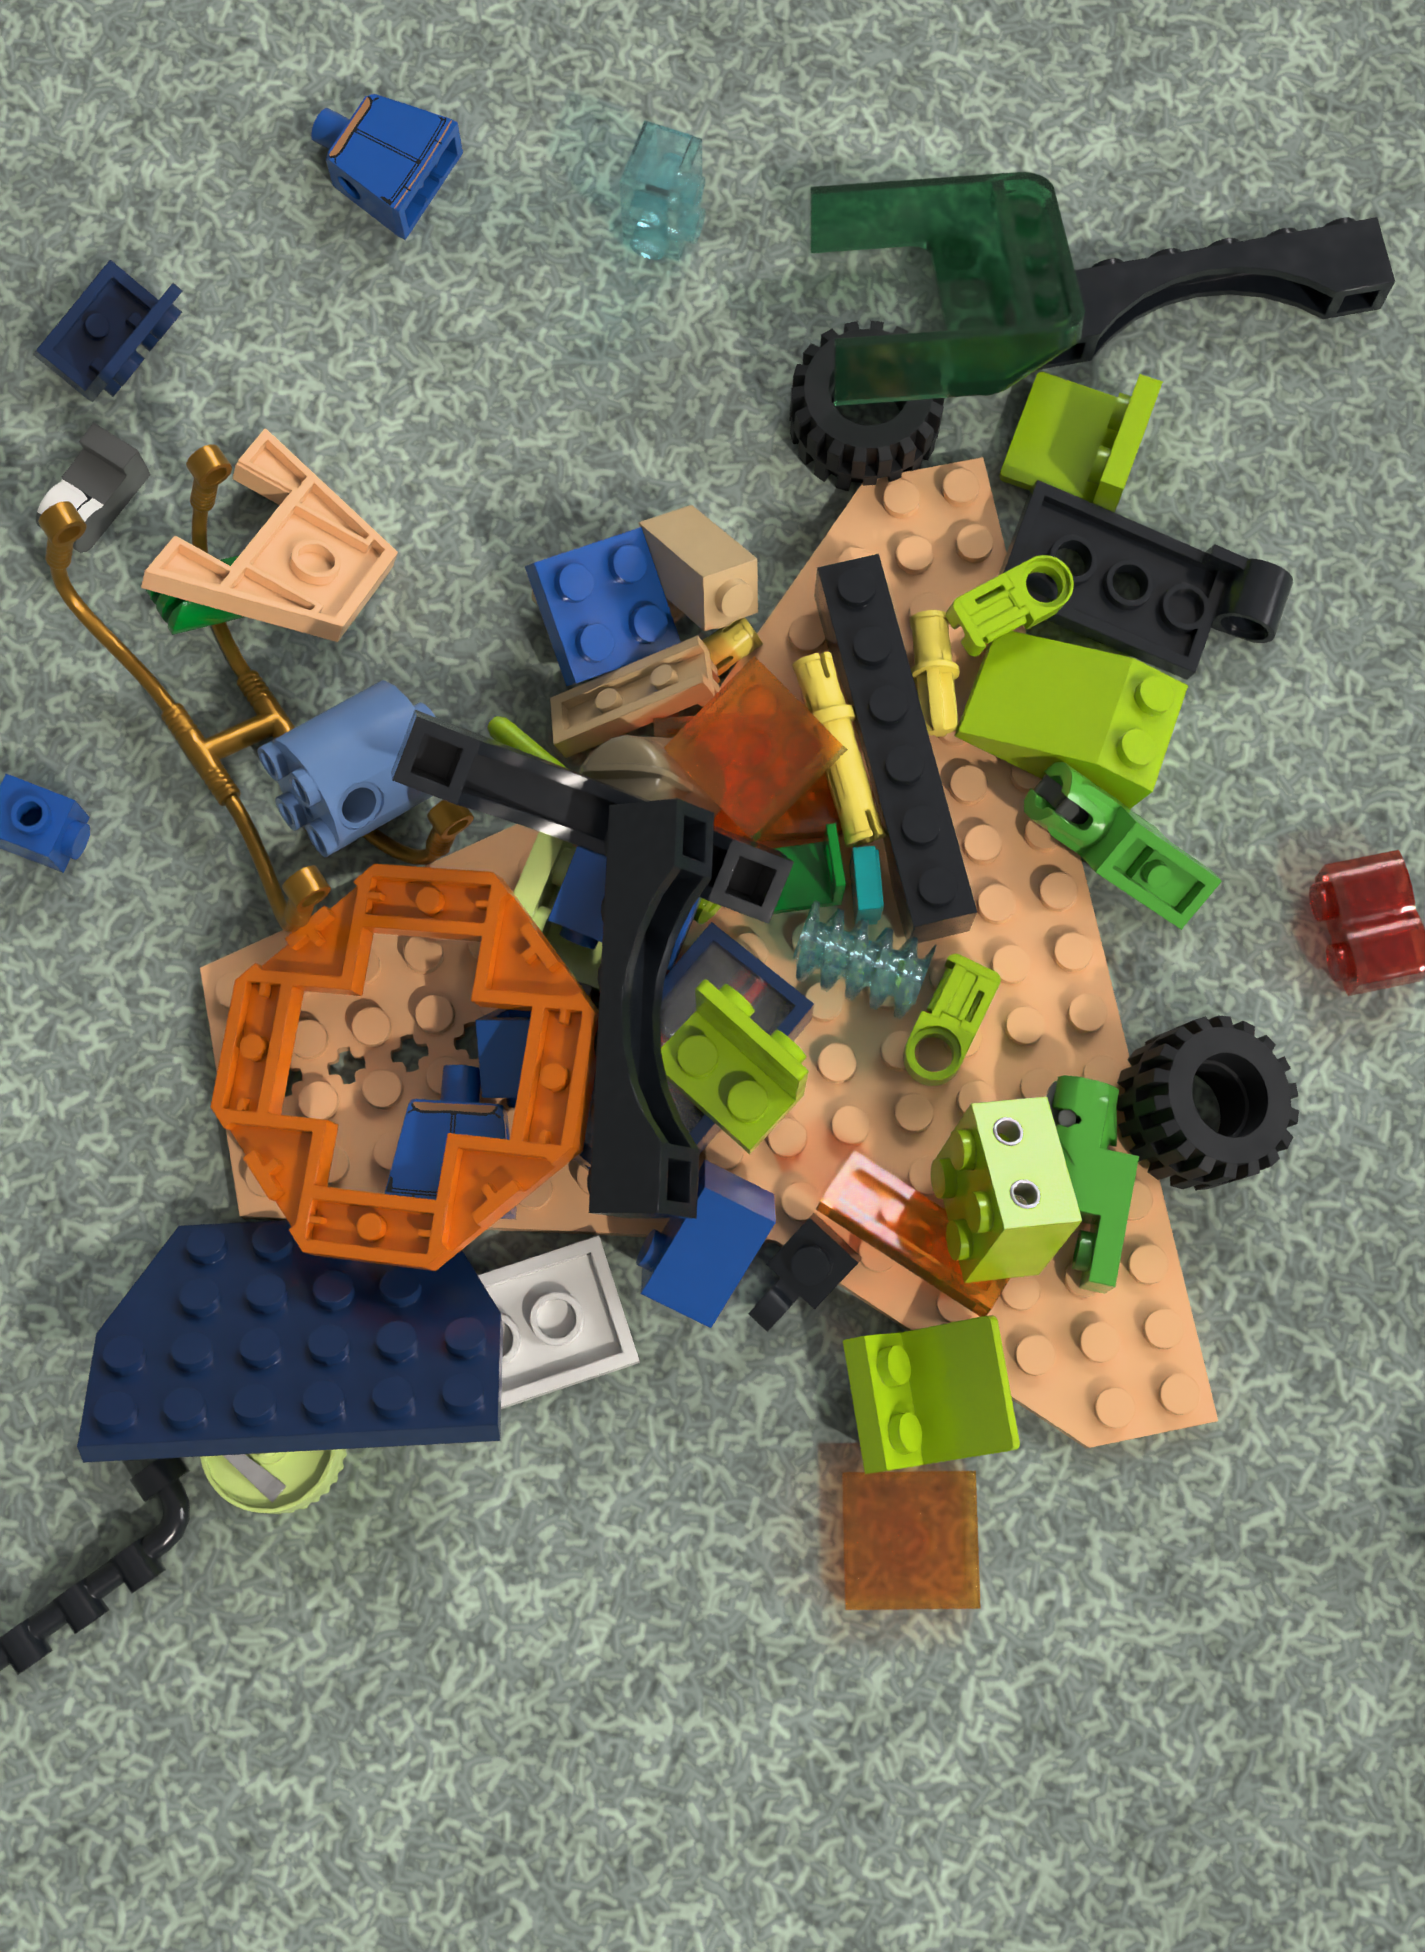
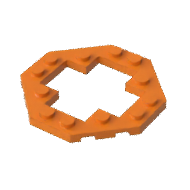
M373 864L353 881L356 887L333 907L328 908L324 905L310 917L309 922L304 927H300V929L284 938L288 943L284 948L262 966L255 963L235 979L210 1107L223 1128L231 1131L244 1151V1161L269 1200L277 1203L291 1225L289 1231L302 1252L322 1257L436 1271L583 1152L596 1074L597 1057L594 1050V1039L598 1030L599 1010L504 879L496 873ZM374 933L481 942L471 1001L480 1007L531 1011L510 1140L448 1133L436 1200L328 1187L339 1124L325 1119L281 1115L304 991L362 996Z

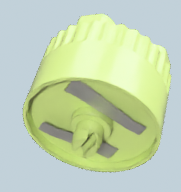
M346 1449L201 1456L200 1459L208 1481L226 1501L251 1512L281 1514L305 1509L310 1503L318 1502L321 1495L327 1494L330 1491V1486L337 1482L338 1473L343 1470V1459L347 1456Z

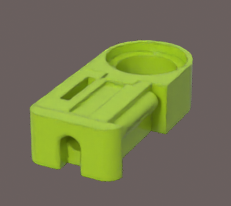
M1049 555L1036 556L956 598L948 608L946 618L953 629L962 627L965 636L961 640V644L970 656H979L986 648V644L1022 625L1027 630L1055 615L1072 595L1074 587L1073 576L1066 564L1058 558ZM1036 572L1049 575L1057 585L1058 594L1056 600L1047 603L1035 600L1027 590V576Z
M952 954L947 958L944 965L947 968L926 1009L930 1013L921 1011L904 1048L903 1061L906 1071L915 1081L923 1085L939 1086L947 1083L957 1074L1001 982L1000 975L997 972L960 954ZM935 1037L948 1044L952 1052V1061L946 1069L932 1072L925 1070L918 1064L915 1057V1047L923 1039Z

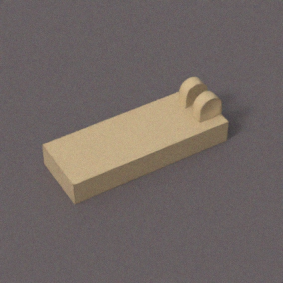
M697 635L551 697L553 745L565 758H568L607 742L611 738L624 735L698 704L702 707L717 705L721 700L720 687L717 684L719 681L718 670L710 659L709 649Z

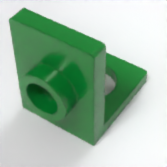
M836 823L826 824L823 842L773 848L781 851L794 862L773 914L842 905L846 883Z

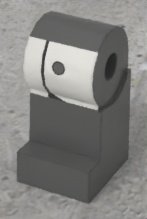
M94 422L79 441L83 448L63 474L61 477L62 481L46 493L36 515V523L40 527L38 520L46 509L59 502H71L87 526L84 534L73 544V549L80 553L87 552L95 545L151 475L137 449Z

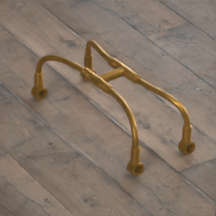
M215 444L199 448L186 462V467L194 477L190 496V504L193 507L192 545L208 553V511L215 504L218 485L226 480L232 471L231 464ZM63 501L50 506L41 514L38 522L48 537L45 560L50 566L51 576L60 596L79 621L154 699L162 710V720L165 721L168 729L178 741V744L202 780H204L208 789L218 801V804L226 806L246 843L272 911L281 928L286 932L292 933L300 929V927H304L310 920L314 906L329 894L331 887L315 865L307 866L295 872L283 883L282 889L289 898L286 903L259 833L239 798L241 792L220 761L271 736L275 739L296 727L277 699L272 695V692L266 686L262 677L259 676V673L256 670L250 669L235 643L227 623L224 622L211 625L227 661L238 677L237 686L247 698V701L250 702L257 715L205 738L197 728V725L194 724L187 710L184 709V706L180 703H175L155 676L105 626L78 595L69 579L67 567L71 563L73 544L84 534L87 526L71 502ZM445 800L440 801L427 814L432 828L426 840L425 849H413L391 839L377 828L362 837L381 851L400 861L414 865H427L449 853L456 835L471 824L474 816L468 808Z

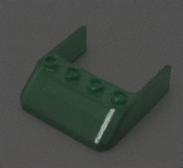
M1011 172L810 187L811 253L908 246L921 247L927 250L931 256L945 331L835 339V406L993 395L1013 386L1080 340L1083 331L1085 309L1055 189L1047 178L1032 172Z

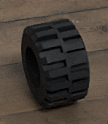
M858 321L845 323L843 334L838 335L833 329L821 335L820 347L811 343L803 352L802 364L796 365L791 388L789 417L791 421L790 435L792 443L799 444L798 456L805 466L815 460L814 475L825 482L830 474L836 476V488L849 491L851 482L863 483V486L876 485L877 479L887 477L889 482L901 478L902 471L907 472L921 469L922 459L928 461L934 451L944 409L945 382L939 381L941 368L937 359L927 360L929 348L920 339L913 344L907 341L909 331L899 326H896L894 332L890 333L883 331L884 322L871 321L870 329H859ZM872 389L888 396L897 405L900 412L885 423L862 425L843 417L836 410L833 402L848 391Z
M1218 1015L1211 1019H1207L1205 1016L1145 1041V1046L1134 1050L1127 1059L1131 1067L1121 1071L1117 1082L1125 1088V1093L1118 1095L1117 1111L1124 1112L1126 1122L1120 1123L1118 1126L1122 1138L1130 1135L1135 1144L1129 1150L1130 1153L1139 1156L1138 1162L1147 1159L1150 1162L1147 1172L1157 1180L1170 1177V1186L1179 1189H1186L1194 1186L1195 1191L1210 1189L1259 1174L1260 1170L1273 1166L1280 1159L1277 1152L1288 1149L1293 1136L1287 1130V1127L1298 1124L1299 1110L1291 1107V1099L1299 1097L1296 1083H1288L1285 1072L1291 1068L1285 1056L1277 1059L1272 1052L1276 1044L1267 1035L1256 1038L1254 1036L1255 1026L1245 1021L1233 1025L1232 1019L1229 1016ZM1195 1075L1203 1079L1210 1086L1218 1100L1221 1115L1218 1132L1208 1127L1196 1110L1192 1094Z

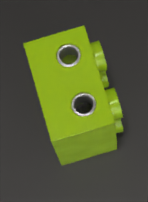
M1048 1097L971 1103L931 1165L933 1192L938 1199H943L949 1221L946 1228V1242L949 1254L953 1260H959L964 1283L1039 1275L1082 1222Z

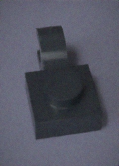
M813 1213L766 1264L780 1279L748 1314L768 1332L800 1296L813 1309H816L859 1263L862 1257Z

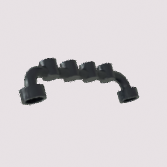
M182 1458L157 1459L130 1479V1482L144 1502H147L156 1495L160 1499L163 1506V1517L160 1523L152 1531L119 1552L100 1568L1 1636L0 1671L11 1665L17 1675L21 1674L53 1651L46 1641V1638L66 1624L69 1625L74 1634H77L109 1611L102 1598L123 1583L133 1594L166 1570L159 1558L170 1551L183 1537L190 1520L189 1499L180 1481V1478L185 1476L190 1470Z

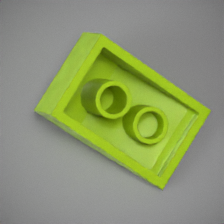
M1010 631L988 644L954 736L1041 779L1046 775L1044 771L1053 763L1065 762L1092 781L1096 786L1101 787L1131 809L1154 790L1188 685L1132 657Z

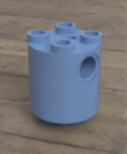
M384 680L258 748V755L267 773L278 782L283 793L275 798L276 806L282 818L294 831L304 826L312 844L323 857H328L432 797V795L392 781L391 770L414 710L433 717L435 715L421 702L413 706L409 699L395 685Z

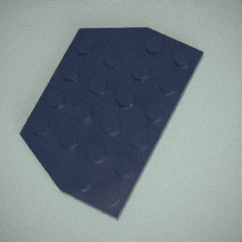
M288 1220L181 1225L177 1227L96 1333L77 1448L83 1463L500 1441L503 1357L501 1312L462 1250L438 1270L430 1271L304 1253L289 1231L291 1225Z

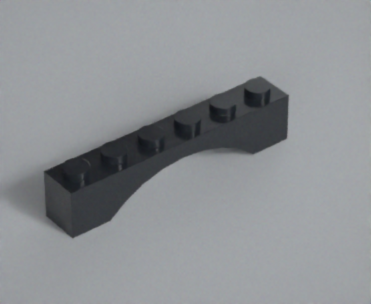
M1344 217L1333 220L1323 227L1297 231L1295 228H1282L1271 232L1266 237L1239 241L1236 238H1225L1205 248L1188 251L1168 248L1160 250L1148 258L1125 262L1117 258L1106 259L1094 264L1091 268L1068 272L1062 269L1045 270L1036 274L1033 278L1025 279L1018 308L1033 371L1092 361L1113 337L1135 320L1164 306L1192 298L1219 295L1261 297L1295 306L1321 319H1328L1381 309L1395 283L1378 218L1356 221L1354 218Z
M875 554L817 567L814 597L828 650L832 654L833 662L848 703L852 705L856 717L854 722L863 750L877 812L886 834L883 837L891 885L907 945L968 932L977 914V909L880 556Z
M414 710L391 770L392 781L455 805L540 831L603 856H606L604 840L608 831L609 805L650 801L418 710ZM714 826L712 877L699 897L769 924L794 862L779 850Z
M678 798L609 805L608 831L604 840L607 856L605 896L601 904V917L603 921L602 959L597 975L600 999L598 1030L594 1039V1050L597 1058L595 1098L591 1105V1121L593 1124L591 1167L587 1176V1187L590 1194L589 1213L622 1218L697 1219L700 1149L684 1126L669 1091L661 1054L660 1012L665 975L676 939L692 906L712 877L714 812Z

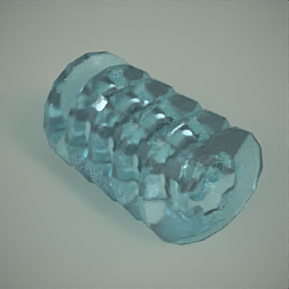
M814 900L793 955V959L796 960V979L803 983L818 968L820 969L821 990L828 992L842 977L845 979V999L850 1001L854 1000L866 986L869 988L870 1008L877 1010L889 996L894 997V1017L901 1019L915 1005L937 945L935 944L923 959L918 958L917 937L911 935L898 950L894 949L893 928L886 926L878 937L872 941L869 939L868 919L862 917L851 931L848 932L844 930V910L838 908L824 923L820 921V901Z

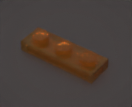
M855 1150L816 1208L817 1211L980 1317L987 1316L1010 1278L964 1283L959 1260H953L947 1248L946 1228L949 1221L946 1209Z

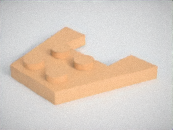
M265 428L239 458L232 479L280 506L231 566L183 539L174 536L145 570L141 588L338 642L389 574L398 552Z

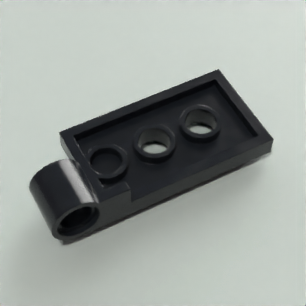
M1039 480L1035 482L1029 491L999 573L1001 575L1036 556L1049 555L1056 557L1057 550L1065 548L1074 550L1083 559L1084 573L1080 576H1073L1074 587L1071 597L1055 615L1046 620L1186 680L1196 673L1211 628L1253 643L1272 641L1275 638L1293 585V577L1290 573L1274 563L1260 559H1248L1216 544L1204 552ZM1036 572L1027 576L1026 587L1029 594L1035 600L1044 603L1056 600L1058 594L1057 585L1049 575ZM1124 572L1137 580L1140 587L1139 599L1127 600L1118 595L1113 586V576L1115 573Z

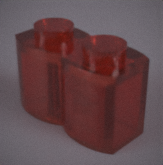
M1394 850L1325 864L1315 876V884L1310 886L1309 899L1315 919L1318 922L1326 921L1331 935L1332 944L1326 947V960L1332 979L1335 982L1342 981L1348 996L1422 981L1425 978V928L1416 910L1412 883L1400 851Z

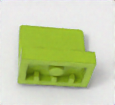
M1046 372L1037 373L999 475L1000 480L1029 491L1035 482L1039 480L1115 513L1163 381L1139 374L1132 396L1120 392L1118 397Z
M704 979L695 988L696 1011L661 1047L666 1077L674 1087L750 1155L804 1096L809 1071L801 1063L807 1057L801 1048L783 1032L776 1029L769 1035L750 1018L755 1012L754 1008L733 987L725 983L718 990L707 979Z
M981 1316L906 1332L866 1335L843 1340L865 1474L1014 1451L1019 1448L1020 1441L998 1320L995 1316Z

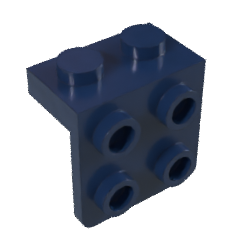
M109 260L33 355L91 402L98 397L103 389L114 397L145 359L136 351V348L141 344L150 352L181 315L182 311L173 303L183 290L172 283L158 300L112 260Z

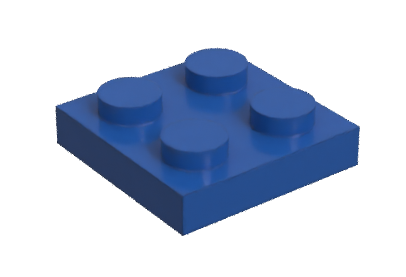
M642 527L525 566L566 686L624 667L681 642Z

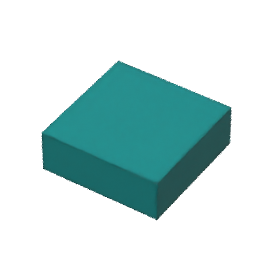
M875 846L853 847L849 867L855 926L874 925L881 919L884 907L879 849L876 850Z

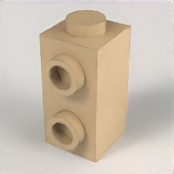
M693 505L639 522V528L642 527L665 597L703 631L724 628L733 621L758 613L757 558Z

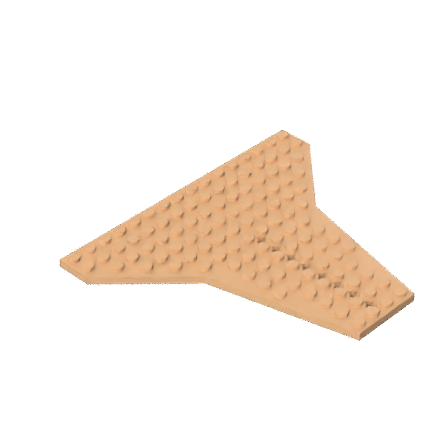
M983 457L902 472L901 478L891 482L888 481L887 477L877 479L876 485L863 486L862 483L757 633L763 645L746 657L744 656L735 664L720 686V702L713 707H705L684 737V740L697 742L712 752L724 770L727 792L722 809L714 818V826L768 847L780 848L823 842L826 824L836 823L846 883L842 905L773 914L769 924L723 906L711 919L703 924H699L693 919L676 963L712 922L814 1003L811 1021L794 1040L807 1057L801 1063L809 1071L804 1096L750 1155L721 1129L699 1155V1169L704 1160H707L774 1194L776 1223L764 1243H776L783 1247L808 1218L815 1213L862 1257L859 1263L838 1285L907 1331L981 1316H995L999 1324L1012 1400L1086 1449L1217 1422L1218 1417L1160 1180H1157L1147 1172L1150 1166V1162L1147 1159L1139 1161L1137 1165L1116 1286L1106 1294L1080 1289L1082 1271L1072 1269L1073 1254L1079 1231L1090 1232L1091 1224L1080 1223L1039 1275L964 1283L959 1260H953L949 1254L946 1242V1228L949 1221L943 1199H938L933 1192L931 1165L970 1104L1045 1097L1051 1084L1057 1081L1059 1076L1063 1075L1083 1077L1107 1083L1118 1088L1119 1095L1125 1093V1088L1117 1082L1121 1071L1131 1067V1064L1127 1060L1130 1056L1081 856L1055 839L1046 829L1031 820L1024 812V799L1030 788L1034 790L1042 779L955 737L956 731L948 733L944 737L929 735L977 909V914L970 931L907 945L891 885L883 838L859 846L857 842L855 846H875L876 850L879 849L884 902L881 919L878 920L877 924L855 926L849 867L853 847L848 848L845 845L841 822L828 785L819 748L817 747L814 735L807 733L804 719L808 717L803 694L792 666L795 661L814 653H819L820 656L823 652H829L814 597L817 567L879 554L911 669L915 663L910 617L926 610L947 612L956 598L997 577L1007 554ZM949 624L952 662L959 666L960 671L959 677L954 680L959 725L988 644H986V648L979 656H970L961 644V640L965 636L962 627L953 629ZM1023 625L1012 630L1015 632L1026 634V630ZM835 667L837 673L836 676L838 679L841 692L843 693L845 703L849 704L837 669ZM852 721L851 723H852V727H853V730H854V733H855L854 736H855V739H856V743H857L859 752L861 753V757H862V760H863V763H864V767H865V770H866V774H867V777H868V780H869V784H870V787H871V790H872V786H871V782H870V778H869V774H868V770H867V766H866V762H865L863 750H862L861 743H860V740H859V736H858V733H857V729H856V726H855V722ZM515 824L423 867L494 872L503 878L512 892H514L539 831ZM282 930L200 967L216 1072L218 1070L235 979L255 963L262 966L288 944L284 938L291 932ZM374 933L362 996L304 991L290 1065L291 1071H301L302 1081L292 1084V1094L284 1097L281 1115L325 1119L339 1124L328 1187L385 1194L410 1100H440L443 1066L468 1065L479 1068V1058L470 1059L467 1050H456V1040L465 1037L466 1028L476 1026V1019L498 1009L480 1007L471 1001L481 942ZM952 954H960L997 972L1000 975L1001 982L957 1074L950 1081L939 1086L923 1085L915 1081L906 1071L903 1061L904 1048L921 1011L930 1013L926 1009L947 968L944 966L947 958ZM595 990L592 998L593 1003L599 1002L600 992ZM930 1037L923 1039L915 1047L916 1060L925 1070L938 1072L946 1069L951 1064V1049L946 1042L939 1038ZM413 1038L417 1046L428 1047V1056L419 1059L418 1070L407 1072L403 1062H393V1054L402 1050V1041ZM345 1051H350L355 1059L364 1058L365 1068L355 1072L356 1082L351 1084H344L340 1075H331L330 1072L331 1065L338 1063L339 1054ZM481 1092L480 1103L504 1106L508 1115L511 1136L515 1108L507 1106L506 1098H482ZM1117 1111V1147L1109 1145V1150L1131 1154L1129 1150L1135 1144L1130 1135L1122 1138L1118 1124L1126 1121L1124 1112ZM226 1129L239 1216L243 1219L287 1220L277 1203L269 1200L244 1161V1151L231 1131ZM573 1159L516 1205V1220L499 1219L487 1230L647 1237L653 1229L662 1232L670 1218H622L589 1213L588 1171Z

